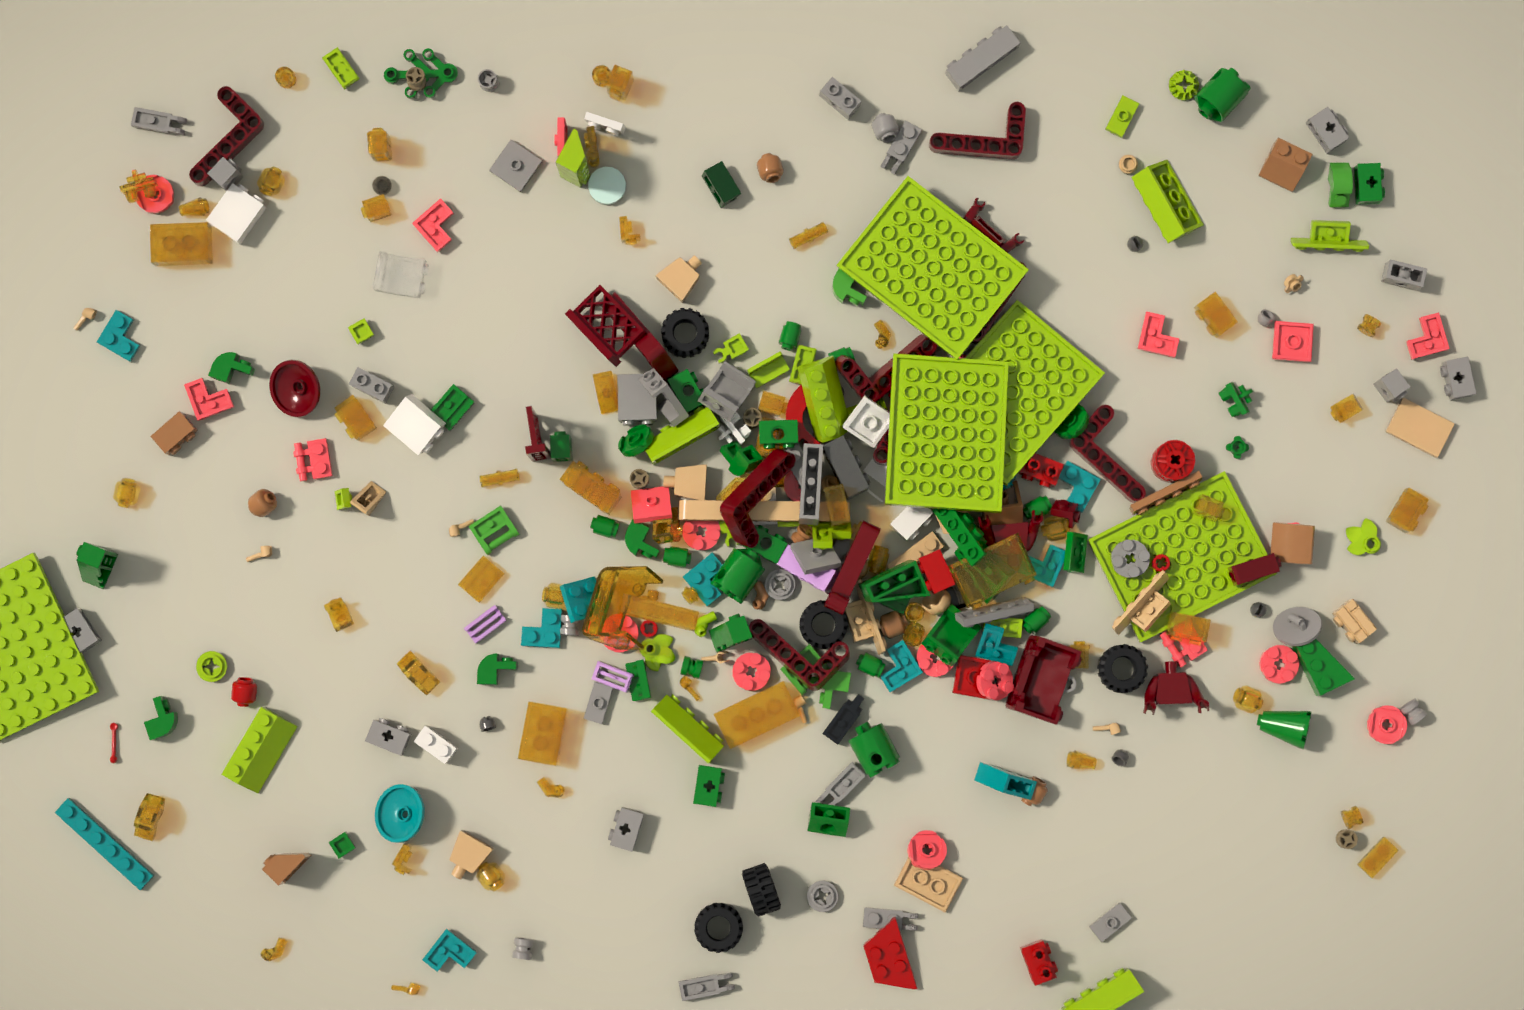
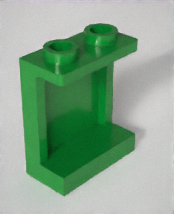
M952 604L942 614L921 643L925 646L926 650L937 655L943 663L951 667L957 662L966 647L982 628L978 624H974L973 627H963L955 619V613L962 611Z

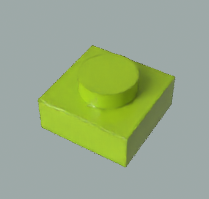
M365 318L348 327L358 345L375 336Z
M349 488L335 491L337 510L350 508L352 495L349 493Z

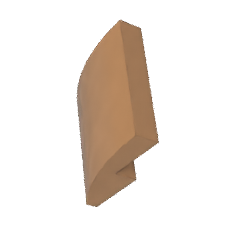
M1274 522L1271 554L1274 553L1275 557L1278 556L1280 562L1312 564L1315 526Z

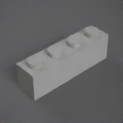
M1007 25L1003 28L1001 26L996 28L990 38H983L977 43L975 49H968L962 54L960 60H953L946 66L948 69H946L945 74L958 92L1019 48L1020 41Z
M804 443L799 524L818 525L823 444Z

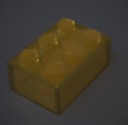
M208 222L150 224L151 263L155 266L213 264L212 226Z
M572 461L559 480L609 516L622 498L621 494H619L620 489L612 483L609 485L605 484L604 478L598 473L594 472L591 474L588 472L589 468L581 461H578V463Z
M528 702L518 759L558 766L568 712L567 708Z

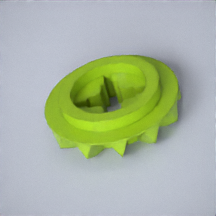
M1186 70L1174 73L1169 80V90L1179 100L1193 98L1197 94L1200 85L1198 77L1192 71ZM1184 78L1186 83L1192 84L1186 87L1185 92L1183 86L1177 85L1182 83Z
M215 651L203 653L196 663L198 675L207 682L220 680L226 674L228 667L226 659ZM211 661L215 665L220 666L215 668L213 672L210 669L204 668V666L210 665Z

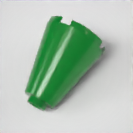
M1263 711V715L1259 714L1257 725L1260 726L1261 731L1297 748L1304 749L1312 712Z

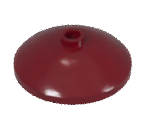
M299 360L284 361L273 370L269 388L275 405L283 413L292 417H301L311 413L316 408L320 399V384L315 372L307 364Z

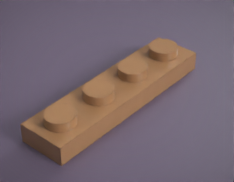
M1197 471L1131 504L1129 509L1132 515L1137 513L1142 515L1149 511V507L1153 505L1156 507L1166 502L1165 499L1171 496L1173 498L1183 494L1182 491L1188 487L1190 490L1200 485L1199 482L1202 480V475Z

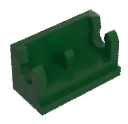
M722 161L704 170L702 178L720 208L736 200L741 195L739 188Z

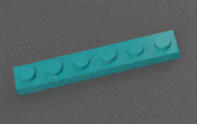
M67 798L54 812L139 890H142L155 876L70 798Z

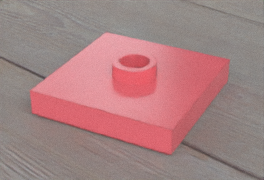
M557 117L555 146H557V155L559 157L568 140V126L564 117Z
M1275 321L1272 359L1311 362L1314 324Z
M662 486L631 490L634 524L672 519L669 487Z

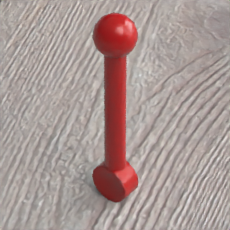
M112 723L110 725L112 730V756L110 757V762L116 763V730L118 729V724Z

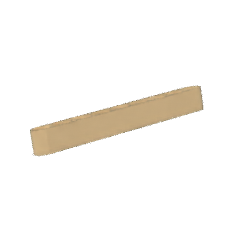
M680 500L679 520L724 521L720 513V506L723 501ZM760 501L748 514L752 521L799 522L800 501ZM820 502L819 522H850V502Z

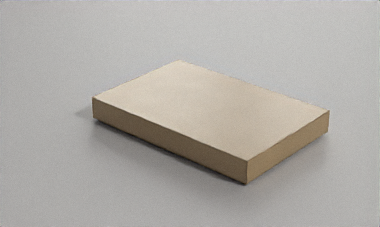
M1402 398L1385 432L1438 458L1454 423Z
M908 856L894 886L946 913L963 878L941 866L932 870L914 867Z

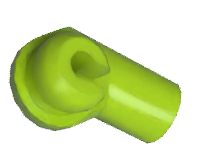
M714 611L697 619L694 628L697 636L704 637L707 633L708 624L717 620Z

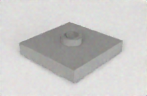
M510 140L489 171L519 192H522L541 165L542 160L513 140Z
M813 539L791 544L790 549L805 575L841 567V561L833 547L824 550L813 548Z

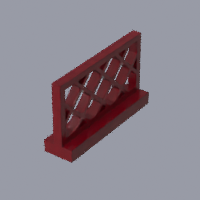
M601 285L574 311L569 309L565 313L615 367L621 363L619 359L646 333ZM603 292V302H596V297ZM608 305H615L614 313H607ZM596 306H603L602 314L594 315ZM586 307H590V315L582 316L581 312ZM626 316L625 324L617 325L618 317ZM614 317L613 325L605 326L606 318ZM601 318V326L593 327V320ZM629 328H637L639 330L634 336H628ZM617 329H625L624 337H616ZM612 330V338H604V331ZM623 341V347L617 352L615 350V342Z
M532 406L526 407L532 445L525 446L526 455L532 462L551 459L549 449L541 441L537 413Z

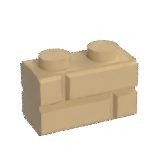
M1354 599L1348 600L1332 613L1334 615L1333 621L1338 627H1343L1346 630L1345 636L1352 643H1361L1377 630Z

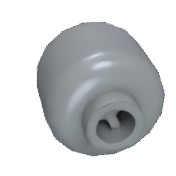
M878 114L871 125L877 140L884 143L893 141L899 132L896 120L890 114Z

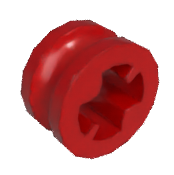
M1159 554L1152 559V567L1158 572L1165 571L1170 566V560L1166 555ZM1163 558L1165 560L1164 563H1166L1165 567L1161 566L1160 568H1158V563L1156 564V560H1161Z
M646 620L641 624L640 630L644 636L653 637L656 635L658 627L654 621ZM648 623L650 625L651 623L654 625L652 628L654 632L652 634L644 632L646 630L645 624Z

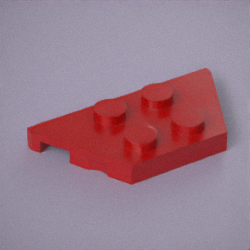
M893 917L885 927L876 932L874 937L864 943V950L875 983L917 989L896 917Z

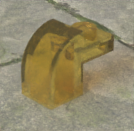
M678 507L671 508L672 519L653 520L652 538L658 544L679 542L681 540L683 530L680 528Z
M411 651L397 663L405 676L425 695H428L440 683L437 677Z
M149 793L146 794L134 821V836L150 841L154 840L157 823L164 811L165 798Z

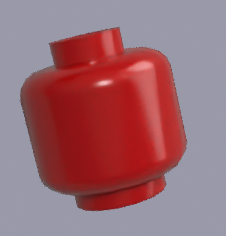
M239 677L238 680L233 682L231 699L238 706L248 707L250 703L256 701L257 684L253 682L252 678Z

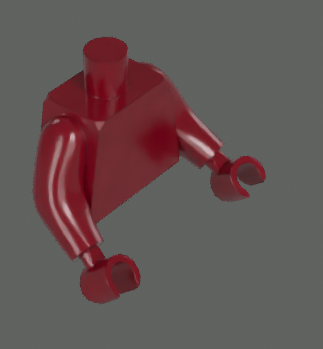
M976 198L973 206H971L963 219L1007 253L1016 246H1020L1024 240L1021 242L1016 240L1019 233L1015 234L1011 240L1004 242L1005 239L980 216L977 217L979 211L984 209L985 202L983 205H978L979 198Z
M1032 510V519L1029 525L1028 522L990 526L991 521L988 515H986L987 518L983 521L980 517L977 520L980 529L984 533L983 537L987 541L986 545L999 557L1007 556V564L1010 567L1019 566L1018 555L1026 554L1033 547L1040 523L1043 521V511H1041L1040 515H1035V510Z
M1177 661L1165 662L1166 673H1158L1153 676L1146 688L1144 714H1146L1147 710H1150L1152 715H1154L1157 704H1185L1193 702L1198 706V713H1202L1201 708H1206L1209 711V702L1204 699L1194 679L1186 674V672L1177 673Z

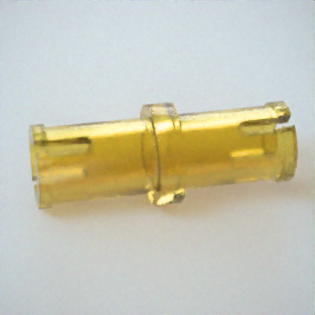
M821 222L810 229H804V232L789 238L793 249H796L807 242L812 243L813 239L828 233L824 222Z
M518 469L503 472L498 470L493 474L480 475L481 487L496 484L501 486L503 483L520 481Z

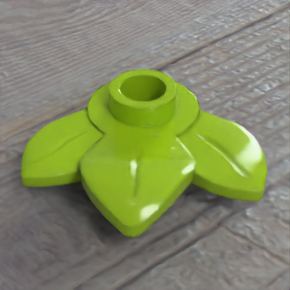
M1365 518L1361 528H1346L1347 538L1352 542L1347 548L1350 553L1362 555L1365 552L1373 554L1379 551L1381 541L1377 537V527L1371 520ZM1368 541L1374 543L1372 548L1368 547Z
M658 634L653 639H645L641 642L639 650L641 655L645 657V663L649 669L657 672L661 663L669 664L675 661V655L669 648L673 641L671 636ZM648 645L652 646L651 652H648L646 649Z

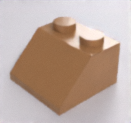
M1277 138L1258 176L1293 192L1313 154L1283 139Z
M1014 481L1010 488L1003 490L1001 513L982 512L983 520L987 518L986 515L989 516L990 526L1023 523V504L1017 481Z
M310 853L270 855L263 862L265 866L262 870L279 886L285 884L312 855Z

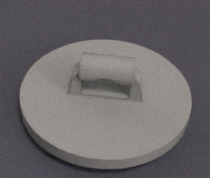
M1306 607L1286 609L1275 618L1273 623L1275 637L1281 643L1289 646H1302L1312 642L1318 637L1322 629L1320 616L1314 610Z

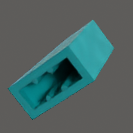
M982 762L979 764L974 781L1002 793L1029 800L1032 799L1037 783L1035 780Z

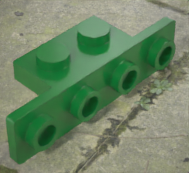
M933 509V512L969 564L975 566L986 555L982 547L987 541L983 537L984 533L973 523V517L968 513L956 510Z

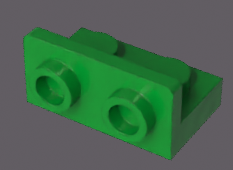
M1067 532L1063 570L1071 573H1084L1088 535Z
M644 659L626 663V671L635 674L629 686L632 701L651 698Z

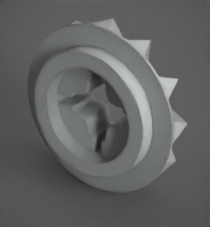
M774 570L765 579L767 594L776 600H784L794 592V577L786 570ZM774 578L778 581H782L785 578L787 579L783 584V586L785 587L784 589L786 591L782 590L781 588H778L775 591L773 590L777 585Z
M817 881L810 886L807 892V900L814 910L826 912L836 905L838 893L830 882ZM819 888L821 889V891H823V893L830 892V894H828V896L825 897L827 904H824V902L821 899L814 900L815 898H817V896H819Z

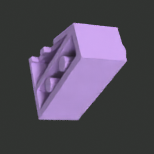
M788 544L777 565L829 595L839 574L836 571L837 568L805 575L790 549L791 546Z

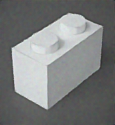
M906 507L889 526L905 541L908 539L912 541L920 533L917 529L921 525L926 527L932 521L931 515L933 512L929 508Z
M424 726L414 740L416 744L444 764H448L459 749L429 726Z

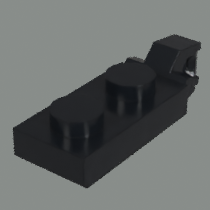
M858 694L853 702L848 699L822 734L838 745L862 711V708L859 706L865 698Z

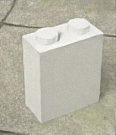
M232 183L206 221L241 245L266 210V207L263 204L264 200L257 195L252 197L247 193L249 191L241 184L236 186Z
M410 394L402 400L383 426L417 455L430 451L433 447V440L435 438L438 439L444 433L443 427L446 423L414 395Z

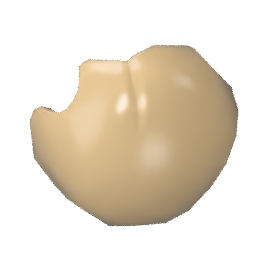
M947 590L940 591L934 595L932 592H929L931 596H925L922 600L921 606L931 615H939L950 606L951 595Z

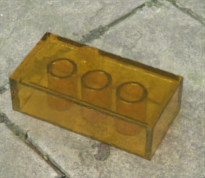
M784 681L714 714L730 749L800 716Z

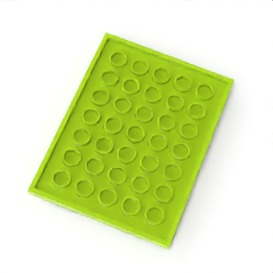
M909 176L906 177L836 265L956 360L960 358L1029 271L1023 264Z
M1018 300L1015 301L965 358L1009 362L1003 484L1005 486L1010 483L1105 374L1104 371Z
M893 353L885 505L990 513L1002 512L1009 362L964 358L956 360L950 357Z
M1225 471L1200 483L1194 489L1184 491L1183 494L1176 498L1172 497L1166 500L1160 506L1150 508L1149 511L1142 515H1136L1088 539L1124 612L1127 606L1139 597L1141 590L1145 587L1147 588L1152 582L1153 577L1160 573L1153 569L1152 559L1159 554L1166 555L1169 558L1170 566L1165 572L1170 579L1162 586L1158 593L1170 601L1171 605L1146 633L1132 621L1130 622L1140 643L1278 574H1270L1233 586L1228 567L1268 554ZM1125 540L1141 542L1150 554L1148 568L1142 575L1135 578H1124L1118 575L1112 567L1111 552L1118 543ZM1133 554L1125 556L1127 564L1136 562ZM1163 558L1156 560L1158 568L1161 566L1165 567L1166 563H1164L1165 560Z
M31 553L0 569V741L100 692L82 652H79L72 637L74 635L69 631L63 618L64 613L36 553Z

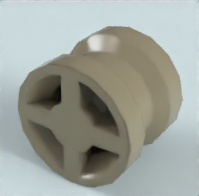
M412 67L406 72L407 84L411 90L420 91L426 86L425 73L421 68Z
M748 408L743 414L744 424L749 428L758 427L759 421H762L761 412L756 408Z
M636 469L630 475V482L634 488L643 489L649 483V476L645 470Z
M1343 829L1337 833L1336 843L1341 848L1352 849L1357 845L1358 836L1354 831Z

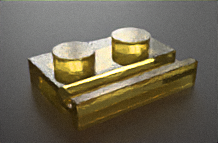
M482 556L458 585L480 603L503 577L504 573L485 556Z

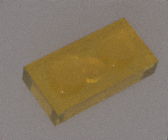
M1382 837L1357 865L1370 878H1373L1399 850L1385 837Z

